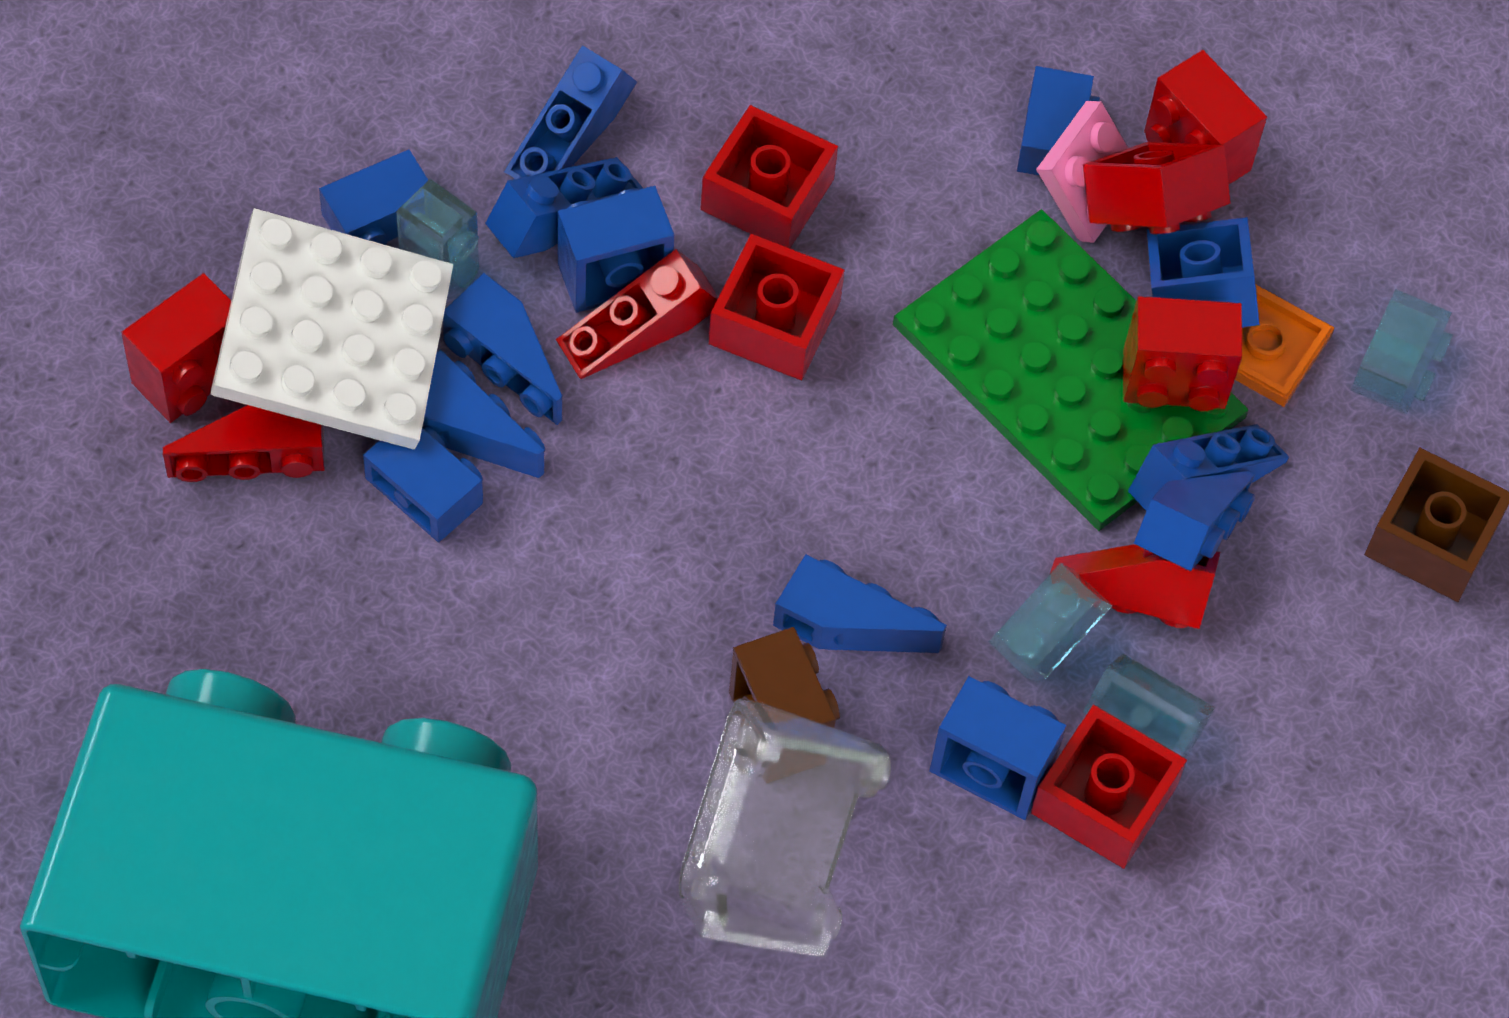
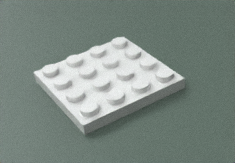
M254 208L248 224L210 395L415 450L420 441L453 264Z

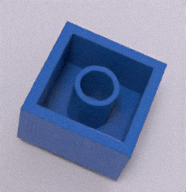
M656 186L640 190L636 188L627 189L613 197L593 202L580 201L558 211V266L576 313L601 306L674 251L675 235Z
M1248 217L1180 225V230L1166 234H1152L1147 229L1153 297L1241 303L1242 328L1260 325Z
M968 676L939 726L929 772L1026 820L1033 807L1039 785L1057 759L1066 725L1059 722L1057 717L1049 710L1040 706H1028L1010 697L1007 691L998 684L990 681L980 682Z

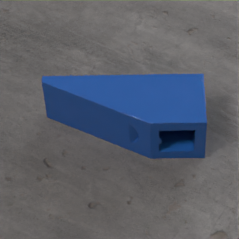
M582 45L504 172L517 179L572 167L615 119L637 84V81L621 68Z
M618 157L508 180L485 224L513 258L546 251L558 244L559 210L566 209L580 201L593 202L616 196L627 189L636 188L640 190L643 187Z
M483 273L445 309L443 316L444 341L457 356L465 358L468 355L481 365L483 373L494 385L500 388L506 385L517 393L523 406L536 417L545 415L558 425L562 421V394L523 303Z
M441 349L437 351L422 428L429 426L435 430L444 441L447 449L540 478L544 474L545 446L540 437L529 427L522 429L511 418L507 406L497 395L490 394L488 396L476 384L474 375L463 362L459 360L453 362Z
M1258 424L1153 444L1128 492L1147 511L1151 499L1168 481L1250 471L1255 474L1253 483L1285 464L1289 456L1275 443L1274 437Z
M1250 471L1168 481L1151 499L1133 544L1192 571L1204 556L1211 559L1222 539L1228 540L1237 521L1242 523L1246 518L1255 499V495L1248 492L1255 474Z
M807 554L803 557L775 603L773 626L778 629L785 630L794 627L800 640L808 642L818 649L939 653L943 645L947 626L940 622L929 610L922 607L912 608L892 598L891 594L883 587L873 583L864 584L846 575L844 570L837 564L828 560L818 561Z

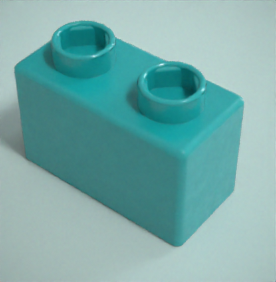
M210 669L184 671L171 679L165 694L122 684H110L104 687L98 696L20 923V930L44 999L51 1005L102 1018H497L538 869L537 787L533 780L526 775L511 772L512 764L506 751L491 738L471 728L449 721L429 718L403 719L388 726L380 743L296 724V715L292 707L277 692L253 679L230 672Z

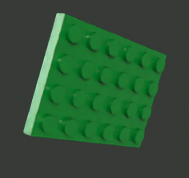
M1042 209L898 312L893 318L892 325L1098 531L1102 530L1137 503L1135 498L1128 492V489L1153 444L1232 429L1247 417L1249 411L1232 393H1230L1225 409H1213L1210 411H1197L1187 406L1172 405L1148 408L1141 406L1139 403L1123 402V349L1136 300Z

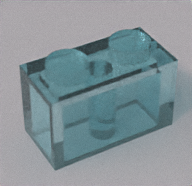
M429 179L396 211L399 249L453 264L448 290L449 295L457 286L464 288L469 285L478 273L480 265L477 212L435 181Z
M1395 289L1362 360L1351 391L1405 414L1408 413L1414 398L1424 401L1436 373L1427 370L1432 359L1442 362L1453 337V334L1444 331L1452 312Z
M1060 563L989 640V643L1026 678L1041 683L1112 605L1075 570Z
M1122 654L1107 666L1083 712L1087 714L1094 704L1185 758L1193 749L1215 707L1127 655Z

